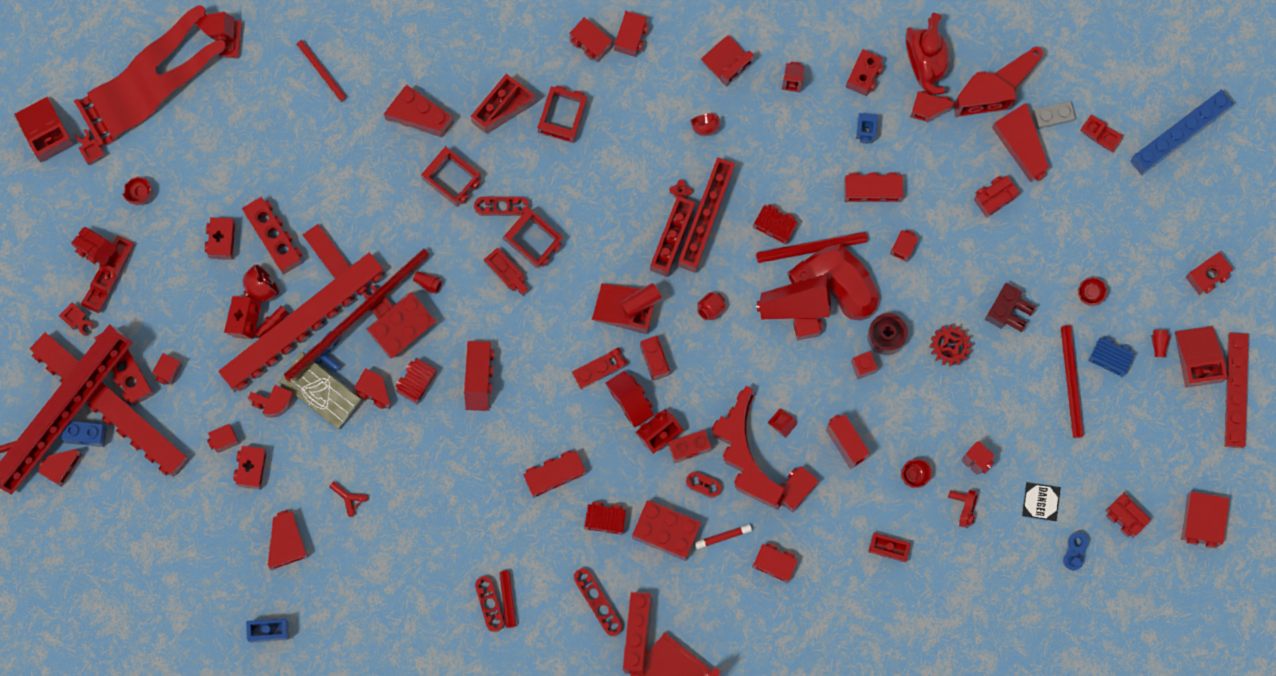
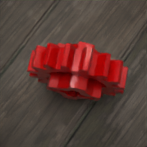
M952 324L949 325L948 329L942 326L941 332L936 330V336H932L930 339L934 342L929 345V348H934L931 355H937L935 361L937 362L941 359L943 366L946 362L949 363V367H952L953 362L958 366L960 365V359L965 362L967 359L965 355H970L971 353L967 350L972 346V344L967 343L970 340V336L965 337L966 331L960 332V326H957L956 329H953ZM942 337L943 344L938 346V341ZM948 342H949L951 345H952V344L955 345V346L953 347V349H952L951 347H948V348L946 347L947 344H948ZM963 345V351L959 355L958 348Z

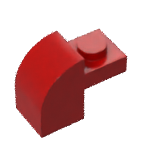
M274 385L269 399L250 392L248 400L251 402V406L261 410L263 407L262 413L265 417L274 418L281 416L289 409L295 395L289 390Z

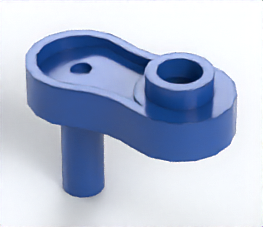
M342 335L339 338L337 337L338 340L336 342L334 341L332 345L330 344V346L326 347L327 350H323L324 353L322 355H317L318 358H314L318 364L323 361L335 372L341 366L330 358L328 354L341 340Z
M1081 532L1072 533L1068 538V548L1063 557V563L1069 570H1078L1083 565V555L1088 545V539ZM1075 538L1080 539L1081 542L1079 545L1074 544Z

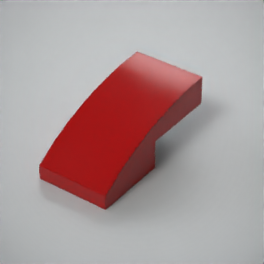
M1092 115L1089 116L1080 129L1086 136L1114 153L1123 140V135L1107 127V123Z

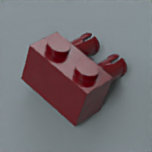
M1005 283L984 320L1000 329L1003 325L1007 324L1022 332L1027 322L1013 315L1012 309L1017 308L1031 316L1036 305L1022 299V291Z

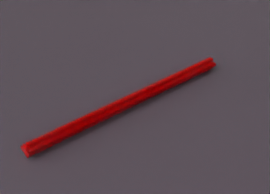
M424 248L419 251L420 253L409 260L408 264L400 268L392 278L379 287L380 289L376 290L371 297L369 296L364 303L360 304L359 308L355 309L350 316L348 315L343 322L339 323L338 327L330 331L329 335L325 336L320 343L318 342L311 351L307 352L308 354H305L302 359L298 360L299 362L289 368L290 370L286 371L283 375L288 382L291 379L293 380V378L295 379L294 376L297 377L300 371H304L303 368L305 366H310L309 363H313L312 360L316 359V357L318 358L317 355H322L324 353L323 350H327L326 347L330 346V344L332 345V342H336L338 340L337 337L343 336L342 333L345 334L348 328H352L354 326L353 323L355 324V322L359 321L358 318H362L363 314L366 315L369 309L371 310V308L375 307L374 304H378L381 298H385L384 295L387 296L388 292L390 293L389 290L392 291L395 285L397 286V284L399 285V283L403 282L402 279H406L408 277L407 274L413 273L412 270L416 269V267L418 268L420 266L419 263L425 262L428 256L430 257L429 253Z

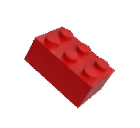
M409 292L365 330L386 355L392 359L436 321L414 294Z
M647 500L633 531L632 539L686 561L701 522Z

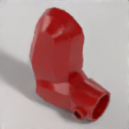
M841 244L829 246L814 253L787 272L792 284L821 275H828L830 294L836 299L843 314L849 319L860 321L868 319L877 312L880 305L879 292L866 268Z

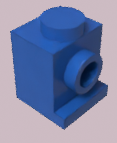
M859 113L856 139H860L861 143L869 144L871 141H875L878 115ZM867 128L869 132H863V129Z

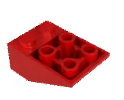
M48 96L14 114L32 151L40 162L74 145Z
M601 283L592 320L647 334L655 304L629 320L619 302L641 289Z
M1213 326L1175 331L1185 388L1222 383L1228 378L1225 361Z

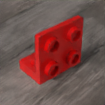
M727 35L701 58V61L727 86L754 62L755 55L750 50L745 53Z

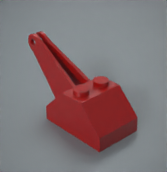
M1037 46L1031 48L994 74L981 71L973 75L956 99L954 104L955 117L1011 110L1016 100V88L1040 61L1043 55L1042 49Z

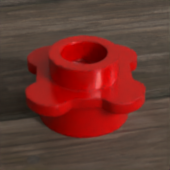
M678 180L675 186L670 187L669 192L675 198L679 196L685 199L687 195L692 194V189L686 186L684 180Z

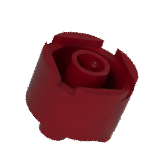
M883 313L872 321L867 333L871 349L881 355H892L900 351L907 339V326L896 314ZM885 331H888L890 337H886Z

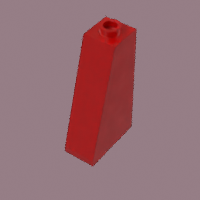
M1024 103L996 121L992 129L1031 183L1034 180L1038 182L1043 179L1049 167L1028 106Z
M821 275L761 293L760 301H757V312H760L761 320L830 317L831 298L828 275Z

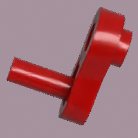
M950 490L948 498L965 502L959 526L964 528L972 526L975 521V514L973 512L977 504L978 492L969 490L966 495Z

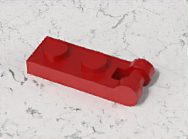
M616 348L572 371L580 390L628 365L626 359H623L621 356L622 351L620 348ZM614 358L617 363L612 366L609 360Z

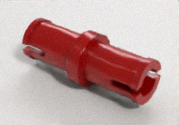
M280 305L270 317L267 316L265 318L266 321L256 329L255 334L261 338L289 313Z

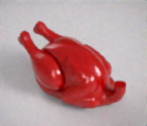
M932 13L928 19V29L914 30L912 27L907 28L905 43L910 64L918 84L927 92L940 95L945 93L944 86L936 87L934 83L944 78L950 67V55L946 41L938 31V24L942 16L941 14Z

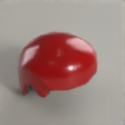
M714 113L699 115L690 120L694 132L700 136L713 135L719 130L721 124L719 116H715Z
M139 176L131 178L124 185V193L122 195L130 204L144 205L151 198L152 185L146 178Z
M1095 277L1086 278L1080 283L1078 295L1084 304L1098 306L1107 297V288L1101 279Z
M923 459L909 460L901 469V479L905 485L911 488L923 487L932 478V469L929 463Z

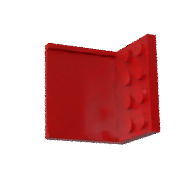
M665 632L647 654L645 676H720L721 674L719 669L715 667L711 670Z

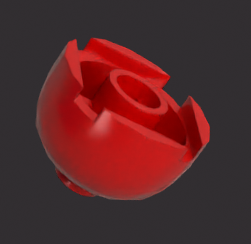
M254 264L244 274L242 279L245 289L243 291L244 295L259 302L270 301L280 293V290L275 281L272 284L268 278L270 275L257 264Z

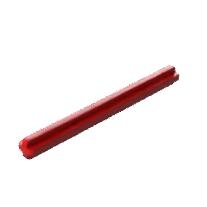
M860 232L756 253V260L758 263L815 253L838 244L844 247L867 242L868 237L866 232Z
M1065 325L1061 327L1072 435L1073 438H1082L1084 433L1072 327Z

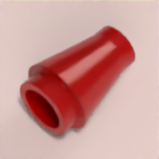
M419 271L413 277V281L430 294H437L443 284V281L438 276Z
M1153 330L1151 338L1154 357H1166L1170 339L1168 330Z

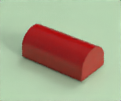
M651 283L622 300L619 304L630 320L661 301L662 296L656 286Z
M873 533L868 552L906 563L911 543Z

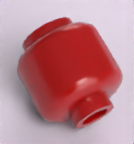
M707 293L698 302V314L704 320L717 319L726 308L724 297L719 293Z

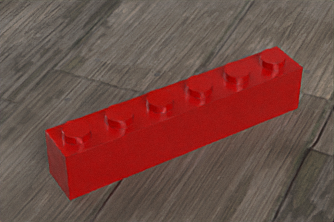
M717 157L680 255L678 267L696 273L734 172L735 163Z

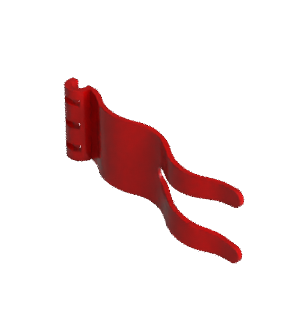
M197 5L186 12L169 31L144 48L117 77L87 92L88 95L85 98L74 100L100 147L113 143L118 138V135L148 119L171 93L191 80L213 57L225 50V42L219 39L202 48L196 55L178 67L162 75L157 73V67L177 49L194 24L205 16L206 9L202 5ZM93 103L91 108L84 110V107ZM99 118L102 119L100 122L92 124V122L98 120ZM108 132L110 133V135H109L108 137L103 138V139L100 138L101 136L107 134Z

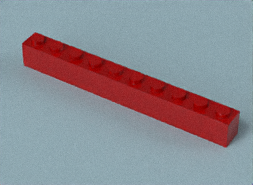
M368 252L218 371L234 392L243 390L248 385L247 382L252 378L257 379L263 374L262 370L267 366L272 367L278 362V358L281 355L290 353L295 344L304 342L310 332L319 330L324 325L323 322L328 318L333 319L339 313L338 310L343 306L346 308L352 304L353 298L358 294L360 296L363 295V292H367L368 287L372 283L380 282L385 274L384 269Z
M110 324L105 328L1 459L0 489L11 495L14 493L133 342L123 332Z
M46 332L29 348L33 352L31 356L38 363L43 361L48 365L45 368L53 376L57 373L61 377L59 380L61 383H63L79 362ZM102 382L87 399L89 402L87 406L93 412L97 413L99 411L104 416L101 419L109 426L113 423L117 427L116 432L123 438L129 437L132 440L130 444L137 451L142 449L146 453L144 457L152 464L154 461L160 465L158 469L165 476L170 474L174 477L189 461L184 454Z

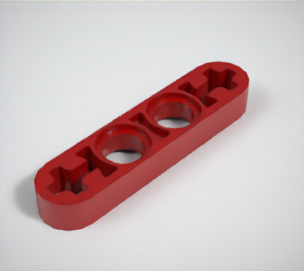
M578 569L574 574V581L605 633L611 637L618 636L622 630L619 619L591 573L587 569ZM579 573L587 574V583L590 584L592 582L594 585H590L583 590L582 587H585V584L582 580H577ZM590 589L598 591V597L594 600L587 597V592ZM603 605L608 608L609 612L606 616H600L597 613L599 606ZM611 615L614 617L610 619L612 624L618 625L616 628L617 632L615 633L608 631L610 626L607 621L605 624L602 622V620L608 619Z

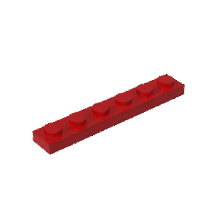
M1228 334V378L1226 379L1224 447L1245 448L1249 334Z

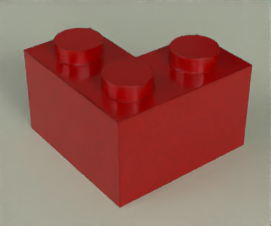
M622 371L605 382L612 397L620 405L626 418L634 428L654 416L650 409L653 405L647 397L643 396L645 390L640 383H637L633 375L629 376L625 371Z

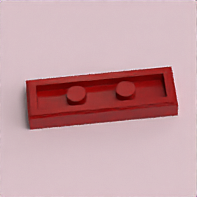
M318 224L303 234L305 240L334 279L350 267Z

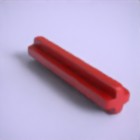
M504 570L500 571L499 575L505 623L507 628H515L516 618L510 571Z

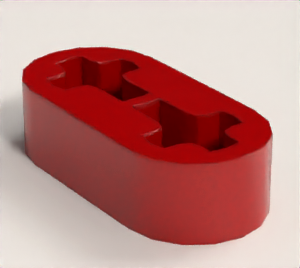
M691 472L686 478L687 487L704 496L716 498L721 492L720 483L703 474ZM696 476L698 477V482L703 483V485L695 484V486H692L689 479H694ZM712 484H715V488L718 491H714L711 494L709 489L704 487L705 485L712 486Z

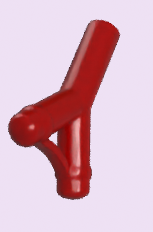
M335 481L329 486L344 499L349 517L355 515V510L359 504L368 500V496L365 494L348 493ZM352 501H360L353 508Z

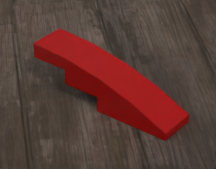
M116 236L112 243L116 247V251L112 256H109L110 259L105 265L99 264V270L90 283L89 291L81 302L83 307L98 314L113 290L134 247L133 242Z

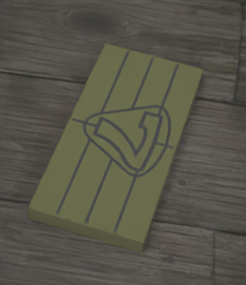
M300 352V354L292 363L290 368L293 367L295 363L299 362L298 360H300V358L302 359V357H304V352ZM312 360L313 363H309L310 366H305L303 368L304 371H300L297 377L294 376L295 379L293 378V380L291 379L288 382L284 376L279 381L280 384L293 392L295 396L337 429H341L362 400L360 396L314 360Z

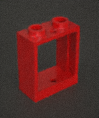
M551 86L538 124V133L574 143L587 104V96H584L585 94L579 91H567L562 86ZM554 95L580 102L572 130L546 123Z
M446 146L421 174L422 180L456 207L460 203L463 205L469 198L468 194L471 190H476L481 184V174ZM449 159L472 177V180L456 198L433 180Z
M528 208L502 239L537 268L539 265L543 267L549 261L548 255L551 251L556 252L562 246L560 241L563 237ZM528 219L532 220L554 240L538 260L512 239Z

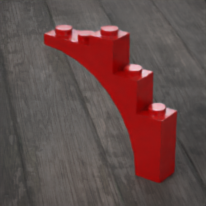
M745 386L744 390H741L737 396L735 407H731L729 410V418L721 416L719 421L716 420L712 427V433L716 439L731 445L725 449L723 460L727 465L742 472L736 476L734 481L737 491L779 510L787 492L784 488L771 481L759 469L749 449L747 420L756 394L752 388Z

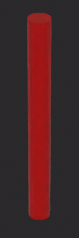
M303 40L298 41L296 45L341 102L346 100V95Z

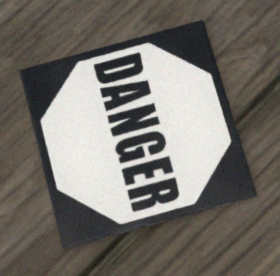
M1026 482L1022 516L1057 521L1061 487Z

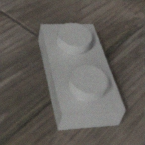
M1071 101L1034 109L1033 111L1038 129L1075 121Z

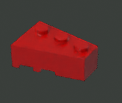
M505 74L471 115V122L487 134L535 104L536 96L508 74Z
M407 84L384 113L385 120L400 123L403 126L419 129V131L443 137L453 124L451 115Z
M467 341L464 386L465 410L489 411V394H492L490 377L493 378L494 367L491 366V361H494L495 350L491 349V342Z

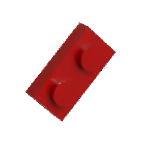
M234 20V39L226 40V48L223 52L219 53V57L239 59L242 21Z

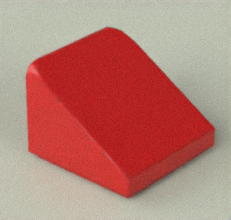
M779 409L768 421V424L786 438L796 427L797 422L791 415Z

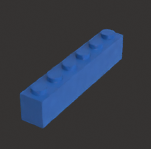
M1221 89L1137 152L1130 162L1141 175L1145 174L1226 113L1234 103Z

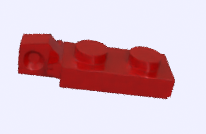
M496 248L484 259V262L512 291L517 289L522 296L528 292V288L523 284L525 281L523 274L499 248Z

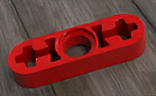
M479 197L474 202L475 212L481 216H522L529 208V202L524 197ZM481 202H484L486 206H491L490 202H493L494 211H491V207H485L481 211L480 207L477 206H480ZM498 202H505L507 208L504 211H499L496 205ZM510 202H512L513 206H517L519 202H522L526 207H523L521 211L518 207H512L513 211H510Z
M482 576L476 580L475 588L485 623L491 632H499L504 626V621L494 586L490 578ZM485 580L486 583L490 584L487 586L488 594L493 592V595H486L481 598V595L485 594L483 588H479L481 581ZM487 599L495 601V607L491 610H487L484 607V602ZM498 610V614L494 615L497 621L500 620L497 628H494V626L489 625L492 622L491 615L487 617L486 613L491 614Z

